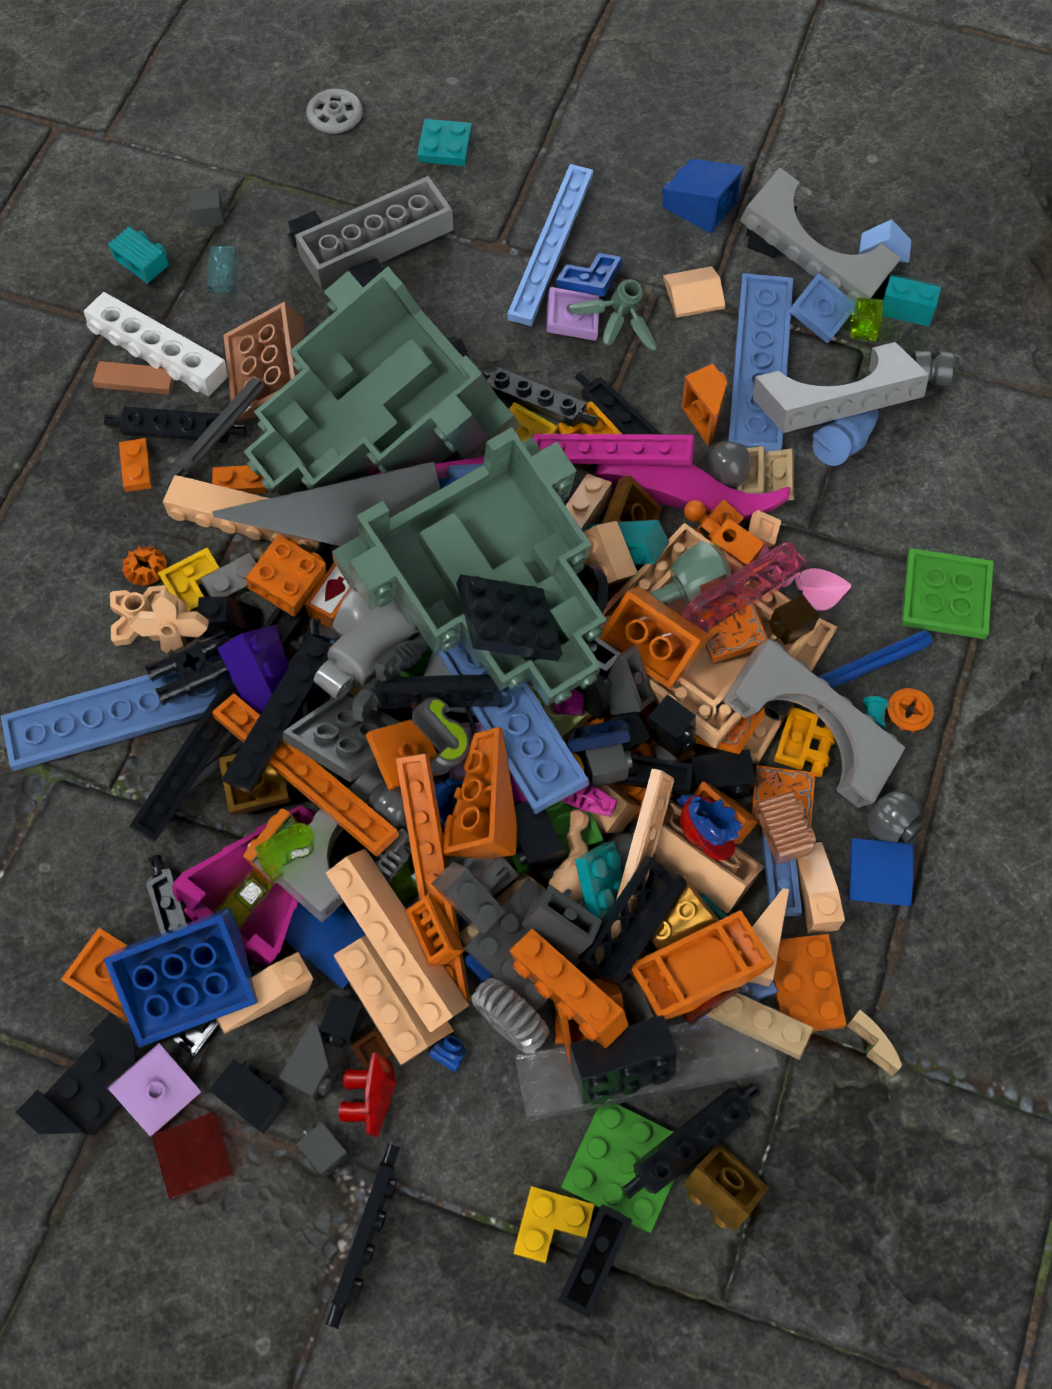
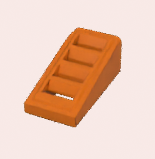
M427 894L405 910L429 966H443L465 951L458 936L431 894ZM428 910L429 914L421 919L419 915ZM433 922L434 926L427 929L426 926ZM439 934L440 938L434 940L433 937Z

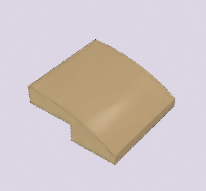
M764 446L746 448L751 458V470L747 479L737 487V490L745 493H769L790 487L788 500H794L793 449L766 452Z

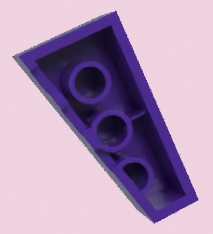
M276 625L242 633L217 648L242 700L259 715L289 668ZM298 715L294 720L293 724L298 722Z

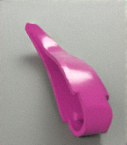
M597 464L595 474L596 477L612 482V490H615L619 479L631 475L656 502L683 511L689 501L699 500L705 505L706 514L709 515L721 500H726L744 517L742 521L751 520L753 512L757 510L768 513L776 509L789 499L791 489L790 487H785L769 493H745L727 487L693 464Z

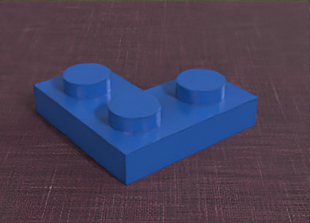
M598 253L590 268L566 264L556 280L557 288L605 296L622 267V257Z

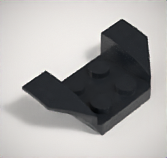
M109 1013L89 1034L95 1041L45 1094L36 1090L16 1111L38 1134L80 1133L83 1135H96L121 1108L122 1104L108 1087L136 1063L133 1033L113 1014Z

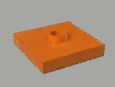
M412 719L369 731L365 735L389 791L400 788L395 758L429 753L431 761L437 755L431 741L412 722Z

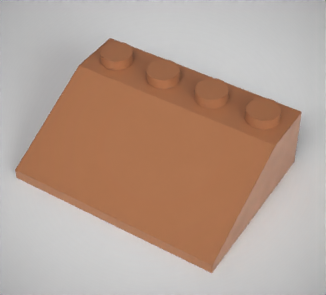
M285 301L223 335L231 401L252 378L259 379L265 386L264 390L236 421L258 417L254 411L300 373L292 364L296 359L289 351L306 337L304 319L302 315Z

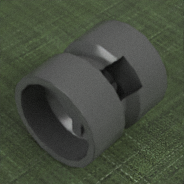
M914 350L912 352L911 358L929 374L928 381H931L933 386H949L954 365L952 352L936 351L934 355L929 350Z

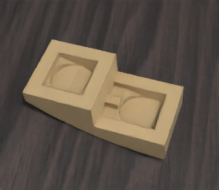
M859 1010L847 1027L873 1046L866 1056L893 1076L902 1066L896 1050L878 1025L864 1012Z

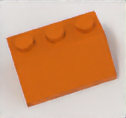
M638 586L627 590L599 639L620 653H623L632 645H637L646 673L668 689H671L696 659L710 635Z

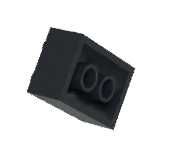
M664 1015L629 1025L606 1049L596 1040L592 1042L588 1038L570 1044L571 1070L583 1105L588 1103L593 1105L606 1102L610 1096L619 1093L623 1095L633 1094L640 1090L641 1086L651 1083L661 1085L670 1081L675 1076L677 1049Z

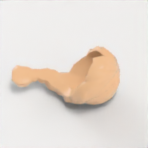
M582 810L570 812V827L567 833L569 855L559 868L554 871L553 877L548 882L549 885H552L562 893L570 889L571 894L569 898L576 903L583 898L575 859L588 852V845L582 840L581 831L588 826L589 817Z

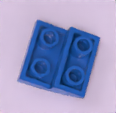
M851 838L848 866L850 868L848 899L911 906L913 844Z

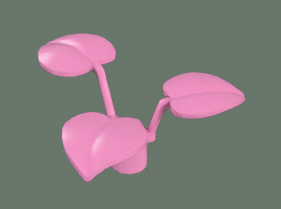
M764 545L760 557L749 569L759 575L773 570L771 578L775 584L774 588L778 591L780 587H787L795 580L796 588L803 590L802 594L812 607L820 611L833 608L851 588V584L845 579L823 569L810 568L800 574L797 561L789 556H783L768 566L770 551L766 545Z

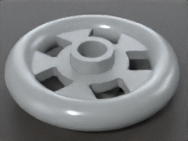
M344 89L324 90L316 94L309 101L306 108V116L309 123L318 131L327 134H339L351 130L359 123L363 114V107L359 98ZM331 99H341V101H331ZM320 104L324 105L322 110L317 109ZM352 105L353 110L346 111V106ZM324 116L328 121L324 123L319 119ZM344 117L347 119L346 121L341 123L337 122L342 120Z

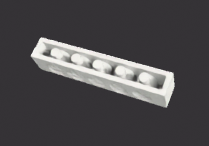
M105 292L84 310L87 327L91 332L96 335H102L113 345L121 346L134 357L142 358L156 369L159 367L165 368L171 378L182 381L195 392H201L209 397L228 378L224 359Z

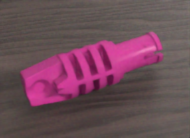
M590 783L585 788L561 800L585 812H592L607 817L612 816L618 802Z

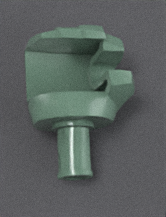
M700 541L685 551L675 561L670 569L672 583L650 592V595L665 605L681 598L686 606L690 608L703 598L700 586L719 577L730 589L732 587L730 564L726 559L725 553L714 544Z

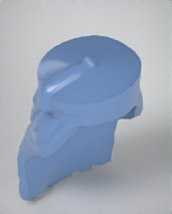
M878 409L818 424L817 429L812 435L813 450L817 458L827 465L837 466L844 463L850 455L862 449L880 416Z

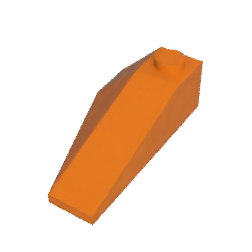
M496 727L475 733L463 767L466 771L461 788H456L454 797L457 799L453 814L448 815L445 822L443 854L446 856L492 860L495 857L501 858L516 854L517 821L503 729Z

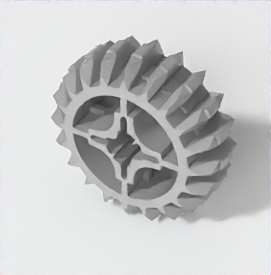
M488 978L475 989L476 992L471 998L476 1010L488 1024L512 1045L524 1053L531 1054L543 1045L549 1035L548 1026L525 999L521 998L517 992H514L508 985H505L496 978Z

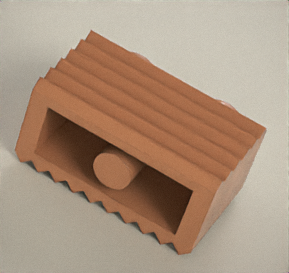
M791 791L757 802L755 813L776 865L808 856L814 848L816 838L811 826L807 827L805 825V820L802 817L805 815L800 799H795Z

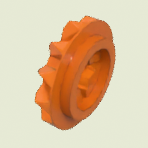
M150 544L148 547L138 545V548L133 552L128 551V556L122 560V571L127 580L140 586L157 582L160 579L158 572L167 568L164 554L160 549H155ZM138 561H148L151 569H149L148 567L145 568L144 566L140 567Z
M905 688L898 690L888 701L889 707L886 713L889 714L891 723L899 726L900 731L905 729L914 733L917 730H924L933 719L934 707L930 698L917 689ZM912 702L915 703L913 711L915 714L906 718L905 709L911 706Z

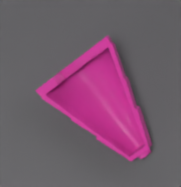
M302 805L288 811L304 829L313 821V817L316 814L312 809L305 808ZM267 823L257 827L254 833L226 846L221 852L186 870L172 885L176 901L181 902L183 899L187 905L184 912L192 921L230 907L242 936L245 953L253 956L251 959L253 963L261 965L272 963L276 955L280 953L293 910L296 909L298 901L281 885L276 883L272 886L243 857L249 843L258 838L266 828ZM253 875L268 889V892L253 910L249 911L235 899L234 894ZM252 877L236 894V897L251 909L267 889ZM251 882L255 883L262 890L252 904L240 895Z

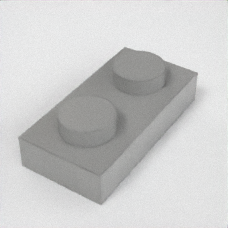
M249 552L202 577L200 581L210 597H229L247 587L246 576L255 566L256 562Z

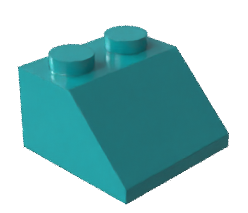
M890 273L879 315L929 327L937 306L941 286L940 284Z

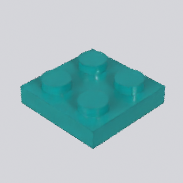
M424 119L417 153L418 162L465 166L472 123Z
M615 841L605 842L575 859L586 910L599 919L607 915L615 903L623 877L621 857L616 849Z

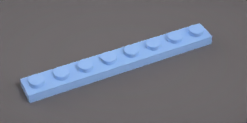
M569 165L507 313L509 321L528 326L533 325L593 178L592 169Z

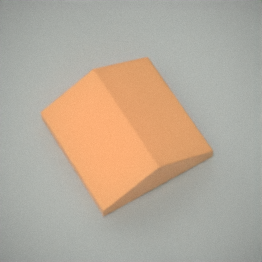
M712 266L663 275L676 318L725 309L721 280Z

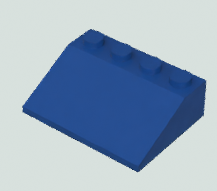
M230 907L115 950L103 959L138 1047L258 1002L242 936Z

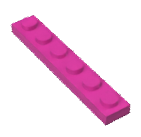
M534 434L533 437L541 450L558 442L572 464L692 465L695 445L694 435Z

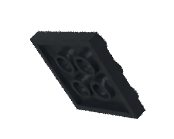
M460 574L456 585L473 649L559 661L563 652L543 588Z

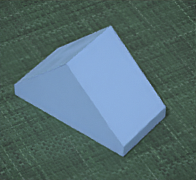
M892 219L861 234L859 254L870 252L882 243L901 257L900 262H909L911 239Z

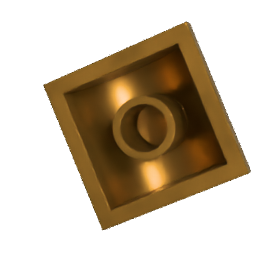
M631 475L625 476L617 482L602 523L658 520L662 507Z
M236 754L219 758L222 778ZM269 764L251 795L223 782L228 810L231 816L291 802L288 781Z
M685 876L683 878L687 881V884L650 939L658 950L719 921L718 917Z
M720 1143L710 1151L683 1183V1186L688 1189L687 1196L693 1203L697 1205L704 1204L713 1212L712 1218L719 1227L724 1229L729 1227L733 1232L745 1221L769 1189L766 1184Z

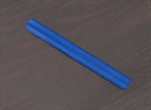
M923 630L818 676V678L824 679L831 688H835L931 645L933 639L927 630Z

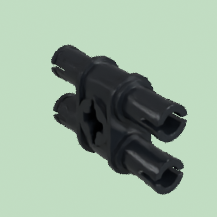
M224 629L202 640L194 638L193 642L175 650L170 649L167 652V656L144 665L152 682L174 671L181 674L179 679L155 689L163 706L186 694L188 697L194 696V693L213 684L218 685L219 679L230 675L223 659L211 663V661L207 662L209 655L218 652V647L230 641ZM191 662L197 666L196 673L191 669Z

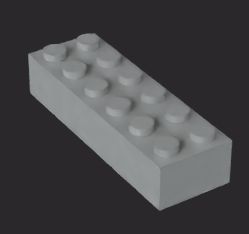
M429 176L298 233L295 235L300 258L322 290L331 286L343 274L349 271V268L376 258L379 263H382L453 231V215L451 207Z

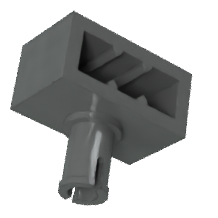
M497 857L493 859L478 877L473 876L467 868L453 861L431 883L468 925L483 935L506 913L491 896V890L510 872L508 867H504L505 864Z

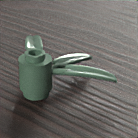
M636 280L622 281L609 301L603 302L602 299H594L575 303L568 307L572 314L587 315L604 312L605 306L612 305L616 312L611 314L603 335V343L607 346L614 342L624 322L622 314L631 312L633 319L630 323L641 342L649 350L655 351L657 349L656 342L644 319L638 316L634 309L642 297L641 285Z

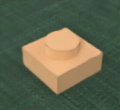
M757 510L752 514L748 532L763 541L764 545L770 548L776 543L781 520Z

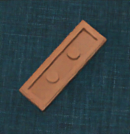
M98 361L92 382L96 388L170 395L174 379L169 376L167 370L163 367L156 369L152 366Z

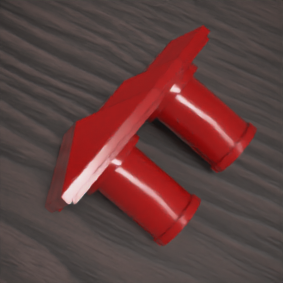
M373 1053L369 1070L347 1069L343 1076L345 1089H366V1102L342 1101L338 1114L341 1122H365L366 1134L378 1137L390 1106L396 1079L392 1062L377 1053Z

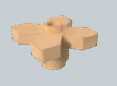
M166 586L149 587L143 595L136 592L130 593L127 590L112 591L110 593L111 609L116 614L122 616L111 626V640L115 646L128 645L135 640L138 633L129 627L132 618L140 611L154 612L151 605L153 599L163 589H166ZM160 635L148 636L153 641H160Z
M163 589L154 597L151 604L154 612L140 611L132 618L129 626L130 629L142 637L160 635L161 650L167 653L170 649L175 650L186 645L185 636L197 638L207 630L209 620L198 612H188L184 601Z

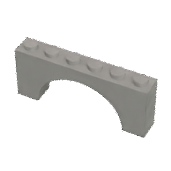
M779 168L748 204L739 221L765 239L768 244L773 245L785 254L788 259L805 269L810 275L815 277L820 273L858 305L856 308L861 311L892 272L901 257L882 243L870 252L849 255L832 251L816 242L803 229L794 210V193L800 182L782 168Z
M896 342L872 348L869 365L871 374L860 381L840 386H815L797 382L788 378L780 371L755 376L753 400L783 433L925 397L929 374Z
M768 639L756 646L722 701L744 718L759 712L766 702L774 700L794 702L814 712L831 730L840 750L842 773L836 791L858 808L874 803L905 747L897 741L893 734L879 727L872 717L863 714L854 707L848 698L834 691L827 681L818 678L808 670L803 662L795 660L785 652L782 645Z
M375 764L356 778V781L348 788L367 805L372 790L384 781L378 764ZM438 776L433 777L434 786L438 782H444ZM320 809L313 817V821L305 829L300 828L295 832L291 842L284 849L280 848L271 855L267 866L270 876L323 923L344 902L326 875V872L330 870L329 861L333 846L344 828ZM309 847L307 855L296 856L304 858L292 859L291 853L295 851V848L306 849Z

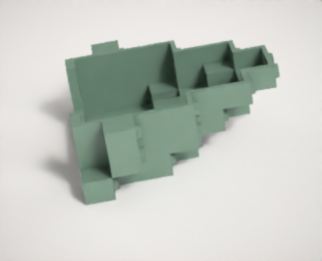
M386 267L364 287L347 271L324 291L330 299L327 305L334 313L289 351L296 359L292 364L300 373L254 411L261 420L257 424L264 434L245 449L244 453L250 459L247 464L256 475L261 473L264 477L261 482L271 494L276 491L282 496L290 494L302 482L308 489L339 483L344 478L348 480L350 477L352 479L367 477L377 468L384 473L429 462H434L435 464L442 463L456 450L464 458L483 441L486 443L511 427L516 431L521 425L495 394L480 370L466 355L464 357L461 356L420 309L401 280L389 267Z
M511 427L486 442L482 466L395 516L389 518V509L383 501L356 515L358 537L332 551L333 561L351 589L356 587L369 609L376 606L382 608L394 600L414 633L419 630L434 654L440 650L447 652L456 645L459 647L463 644L478 668L482 666L486 668L500 691L506 687L512 690L523 682L530 680L546 706L554 701L558 705L572 695L571 690L578 686L584 689L598 679L596 675L602 666L584 640L586 639L589 643L598 638L603 633L602 629L607 620L576 575L584 569V564L592 544L563 503L570 496L569 493L577 470L558 442L541 450L533 437L522 442ZM460 574L543 588L563 652L559 661L473 649L456 585Z

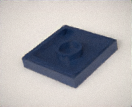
M624 718L573 728L567 742L568 748L573 753L630 742L632 732L630 719Z

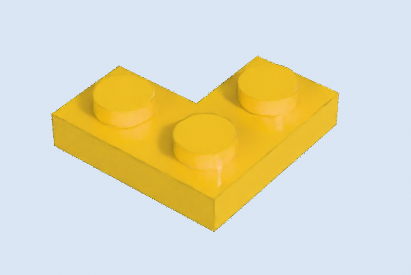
M205 548L158 572V575L164 586H166L167 591L185 602L188 612H198L199 597H204L198 585L202 584L200 580L202 577L219 569V566L209 549Z
M531 1186L513 1254L546 1264L554 1230L586 1239L595 1204Z

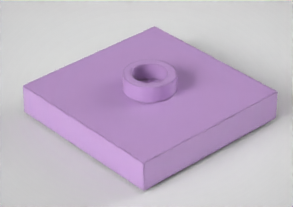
M550 287L548 292L546 332L596 341L599 313L587 315L572 314L568 307L575 303L599 299V295Z
M160 1043L108 1087L111 1093L150 1137L201 1093V1090Z

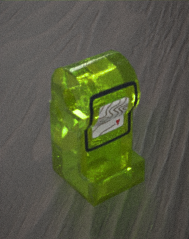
M297 823L255 847L256 859L273 883L284 876V866L297 858L308 857L313 852L314 833L308 825Z
M252 870L231 890L213 912L215 913L230 907L238 929H240L247 921L246 919L269 893L272 885L256 870Z

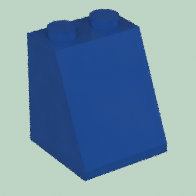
M691 159L685 166L679 168L671 182L668 181L662 189V207L711 234L738 203L744 167L735 164Z

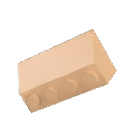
M669 799L655 850V861L665 871L679 874L682 877L685 876L698 893H704L721 910L729 913L740 902L765 866L737 846H735L734 855L727 860H715L709 857L702 847L692 844L686 838L680 822L683 808Z
M366 935L334 954L337 964L400 1066L454 1032L448 1021L431 1033L429 1032Z

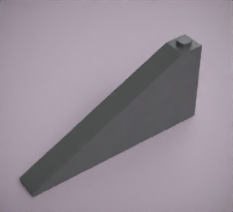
M429 462L215 510L212 513L215 518L342 546L358 537L356 515L383 501L389 509V518L440 490L435 463Z

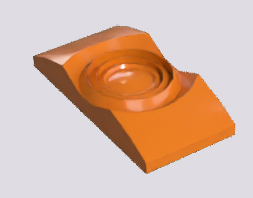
M740 910L637 960L630 971L657 1017L664 1015L665 1020L695 1010L710 998L724 991L743 986L770 968L774 961Z

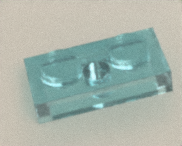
M211 246L209 248L206 285L208 293L234 291L235 246Z

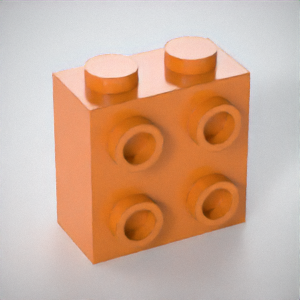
M278 534L246 576L247 588L295 617L326 574V563L317 553H308L302 549L294 539L289 537L286 539Z

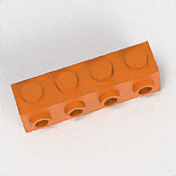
M533 928L509 950L514 960L512 964L514 970L523 979L528 977L534 982V987L545 999L550 997L557 1004L556 1008L566 1019H574L580 1025L579 1029L590 1041L596 1040L606 1049L629 1026L624 1010Z

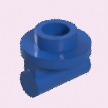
M447 1035L435 1043V1046L429 1053V1057L456 1073L462 1064L466 1049L459 1038Z

